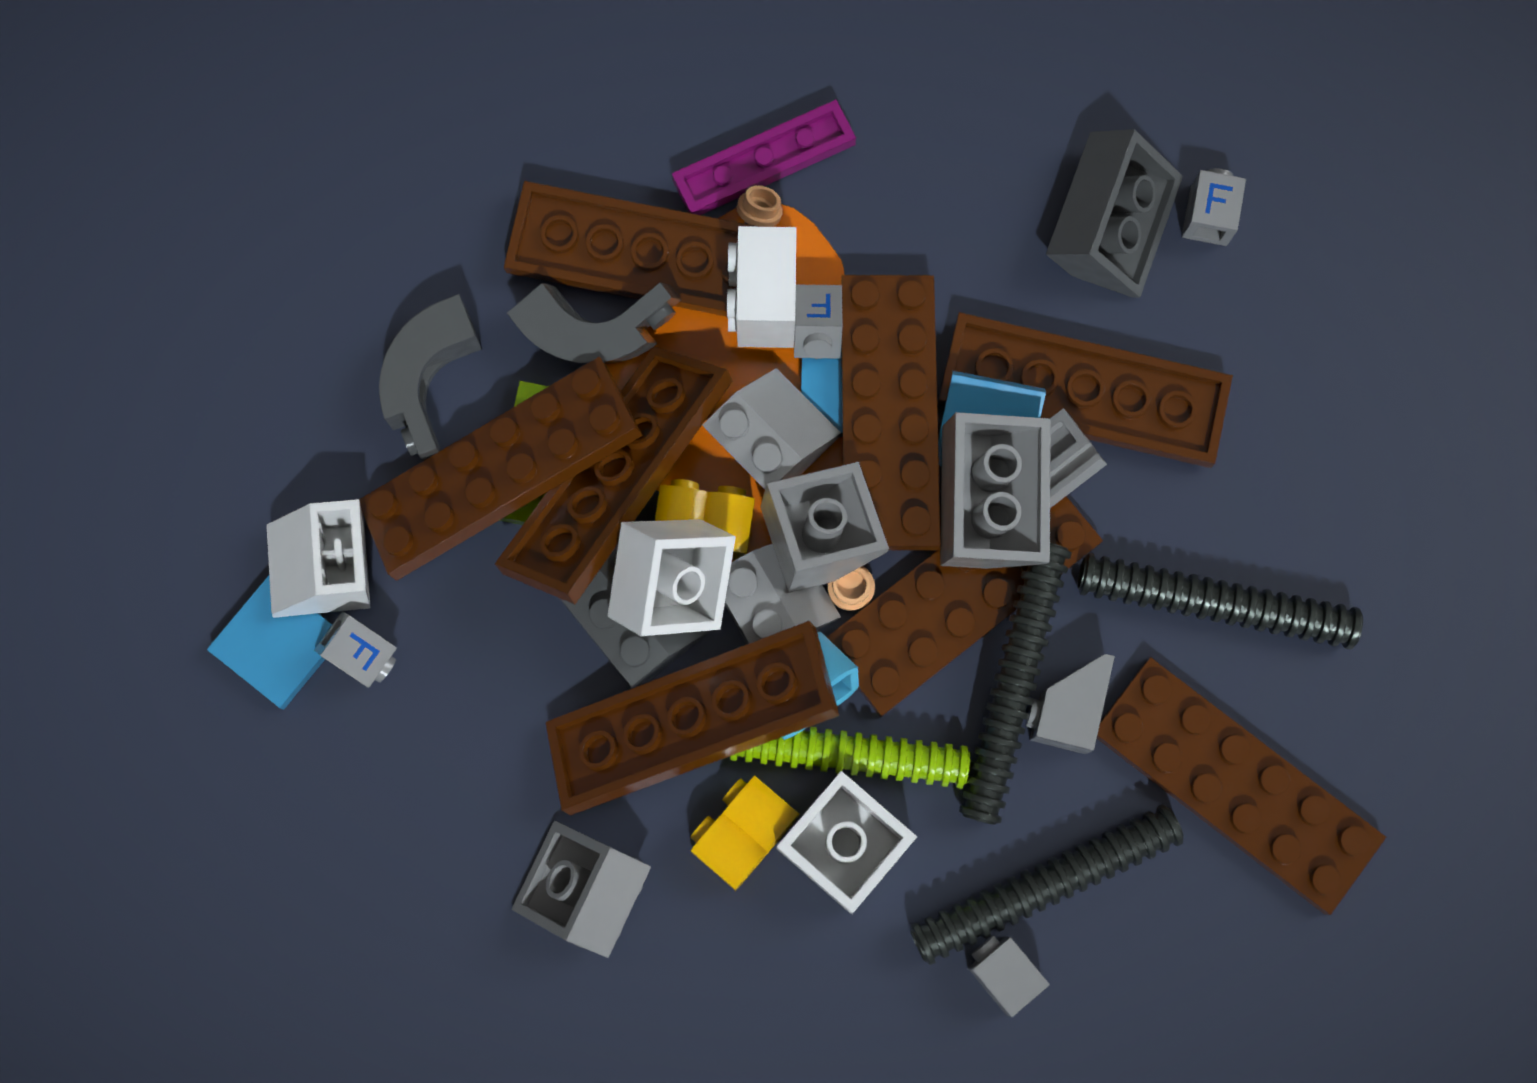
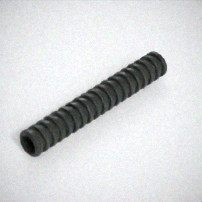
M1050 543V562L1048 564L1029 565L1027 571H1022L1021 578L1025 579L1023 586L1020 585L1017 588V592L1021 594L1020 600H1015L1013 603V607L1017 608L1016 615H1010L1009 621L1013 623L1012 630H1006L1005 636L1009 637L1008 644L1002 645L1001 650L1006 653L1004 659L998 660V665L1002 667L1000 674L995 673L994 680L998 681L997 687L990 690V694L994 696L993 702L986 705V709L990 710L988 718L983 717L982 724L986 725L985 732H979L978 738L982 740L981 747H975L974 753L978 754L977 762H971L970 767L975 769L973 776H968L967 783L971 784L969 791L963 792V798L967 799L966 804L959 807V812L964 817L992 825L1000 824L1002 821V817L998 813L1000 808L1005 809L1006 802L1002 801L1003 794H1009L1010 787L1006 786L1007 779H1013L1014 775L1010 771L1011 764H1017L1018 758L1014 757L1015 749H1021L1022 743L1017 742L1019 734H1025L1026 729L1021 727L1023 719L1028 720L1029 713H1026L1025 710L1027 705H1032L1033 699L1029 698L1031 690L1035 691L1037 688V684L1033 683L1034 676H1040L1041 669L1037 668L1038 661H1044L1045 658L1041 650L1042 646H1048L1049 640L1045 639L1046 632L1052 631L1053 626L1048 624L1049 619L1056 616V611L1052 609L1053 604L1060 601V596L1056 595L1057 589L1063 588L1064 582L1060 580L1061 574H1066L1068 570L1064 562L1065 559H1070L1072 555L1066 547Z
M1088 553L1083 558L1078 576L1077 588L1080 595L1086 596L1088 592H1093L1094 597L1099 599L1103 595H1108L1109 601L1114 602L1117 598H1123L1124 604L1130 605L1132 601H1137L1138 606L1143 608L1147 604H1152L1153 610L1159 611L1162 607H1166L1167 612L1172 614L1176 610H1181V614L1187 617L1191 613H1196L1197 619L1203 620L1206 616H1210L1211 621L1216 623L1221 619H1225V623L1231 626L1236 622H1240L1242 628L1247 629L1250 625H1254L1255 630L1260 632L1264 631L1265 628H1269L1271 634L1277 635L1280 631H1283L1284 635L1290 638L1298 634L1300 640L1304 641L1313 637L1315 643L1321 644L1327 640L1328 644L1334 647L1342 643L1343 647L1348 650L1353 649L1357 645L1363 629V614L1358 607H1352L1350 610H1347L1343 604H1337L1335 607H1332L1328 601H1322L1319 605L1314 598H1308L1304 602L1299 595L1287 598L1286 593L1278 592L1275 596L1272 595V591L1269 589H1264L1260 593L1255 586H1249L1245 590L1240 583H1234L1231 587L1228 586L1225 580H1220L1217 584L1213 583V579L1210 577H1205L1203 581L1198 580L1196 574H1190L1187 578L1184 577L1181 571H1176L1172 575L1169 574L1166 568H1161L1157 572L1154 571L1153 566L1146 565L1142 569L1139 568L1137 562H1132L1128 566L1125 565L1122 559H1117L1113 563L1110 562L1109 557L1102 556L1098 560L1095 559L1093 553Z
M1162 804L1156 807V813L1154 814L1151 811L1143 813L1142 820L1135 817L1129 820V826L1127 827L1124 824L1116 826L1115 833L1108 830L1102 833V839L1100 840L1096 837L1089 839V845L1086 847L1082 843L1075 846V852L1071 853L1069 850L1062 852L1061 859L1051 857L1048 859V865L1043 866L1039 863L1034 866L1035 871L1031 873L1028 870H1024L1021 872V878L1017 880L1014 876L1007 878L1008 884L1002 886L1000 883L993 885L994 891L990 893L987 890L980 891L979 898L974 899L973 896L966 898L967 904L963 906L955 903L952 905V911L948 913L945 909L939 911L938 918L933 919L931 916H928L924 919L925 924L921 926L918 923L912 924L910 933L924 962L932 965L936 963L935 957L941 955L945 959L950 956V950L954 948L957 952L963 950V944L966 942L974 945L977 943V937L982 935L984 938H988L991 936V930L995 928L998 932L1005 930L1004 924L1010 922L1012 925L1019 923L1018 917L1022 915L1025 918H1030L1033 916V910L1037 909L1039 912L1046 910V904L1049 902L1057 905L1060 903V897L1065 896L1069 899L1074 896L1073 891L1076 889L1084 892L1088 889L1087 884L1098 885L1101 883V877L1103 876L1111 879L1115 877L1116 870L1119 869L1121 872L1129 870L1128 864L1130 863L1138 866L1142 864L1143 857L1146 856L1148 859L1156 857L1157 850L1165 853L1170 850V844L1173 843L1175 846L1183 844L1184 835L1182 828L1172 810Z

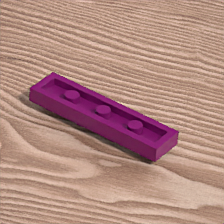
M834 100L672 173V181L688 213L702 215L740 198L752 186H766L855 146L856 136L837 100Z

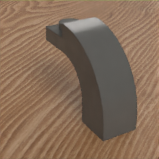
M660 282L620 316L610 321L593 323L576 313L556 286L542 283L508 311L507 314L531 342L551 355L578 363H589L600 356L605 364H610L637 357L657 345L658 343L647 331V328L651 326L655 330L668 322L676 313L673 307L682 299L671 285Z
M459 294L427 307L410 319L389 346L380 372L379 397L384 419L393 431L408 426L401 429L405 445L411 456L418 453L423 461L441 451L426 409V394L430 382L436 373L449 362L482 350L467 309Z

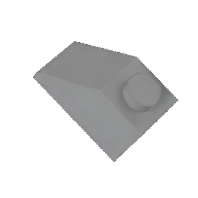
M1102 655L1040 694L1039 700L1033 699V703L1029 705L1027 711L1029 718L1025 721V726L1032 728L1030 740L1082 754L1094 751L1115 656Z

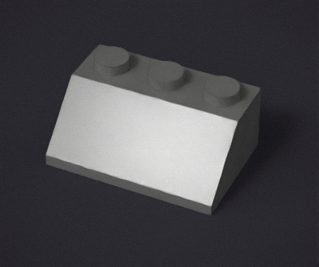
M956 412L942 426L940 566L989 569L1048 564L1050 562L1051 419Z

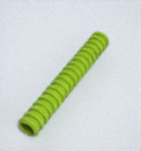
M810 727V731H801L791 738L783 740L780 737L730 756V760L737 761L738 756L745 757V762L749 763L752 762L753 758L760 759V764L765 765L768 760L775 761L776 766H782L783 762H788L791 768H797L798 764H805L806 770H812L813 766H820V771L827 772L829 767L835 768V772L838 774L845 769L850 770V774L855 776L858 775V771L865 772L866 777L871 778L873 773L880 774L881 779H888V775H894L896 781H903L904 777H910L912 783H918L919 779H925V783L928 785H933L935 780L940 781V785L948 787L949 782L955 783L956 788L963 789L964 784L967 783L970 766V751L964 745H961L959 750L953 749L952 744L947 743L944 748L938 747L937 742H930L929 746H925L922 740H915L914 744H908L907 738H900L899 742H892V737L885 736L884 740H877V735L870 734L868 739L862 738V733L856 732L855 736L851 737L847 736V731L842 730L839 735L832 734V729H825L824 733H819L816 727Z

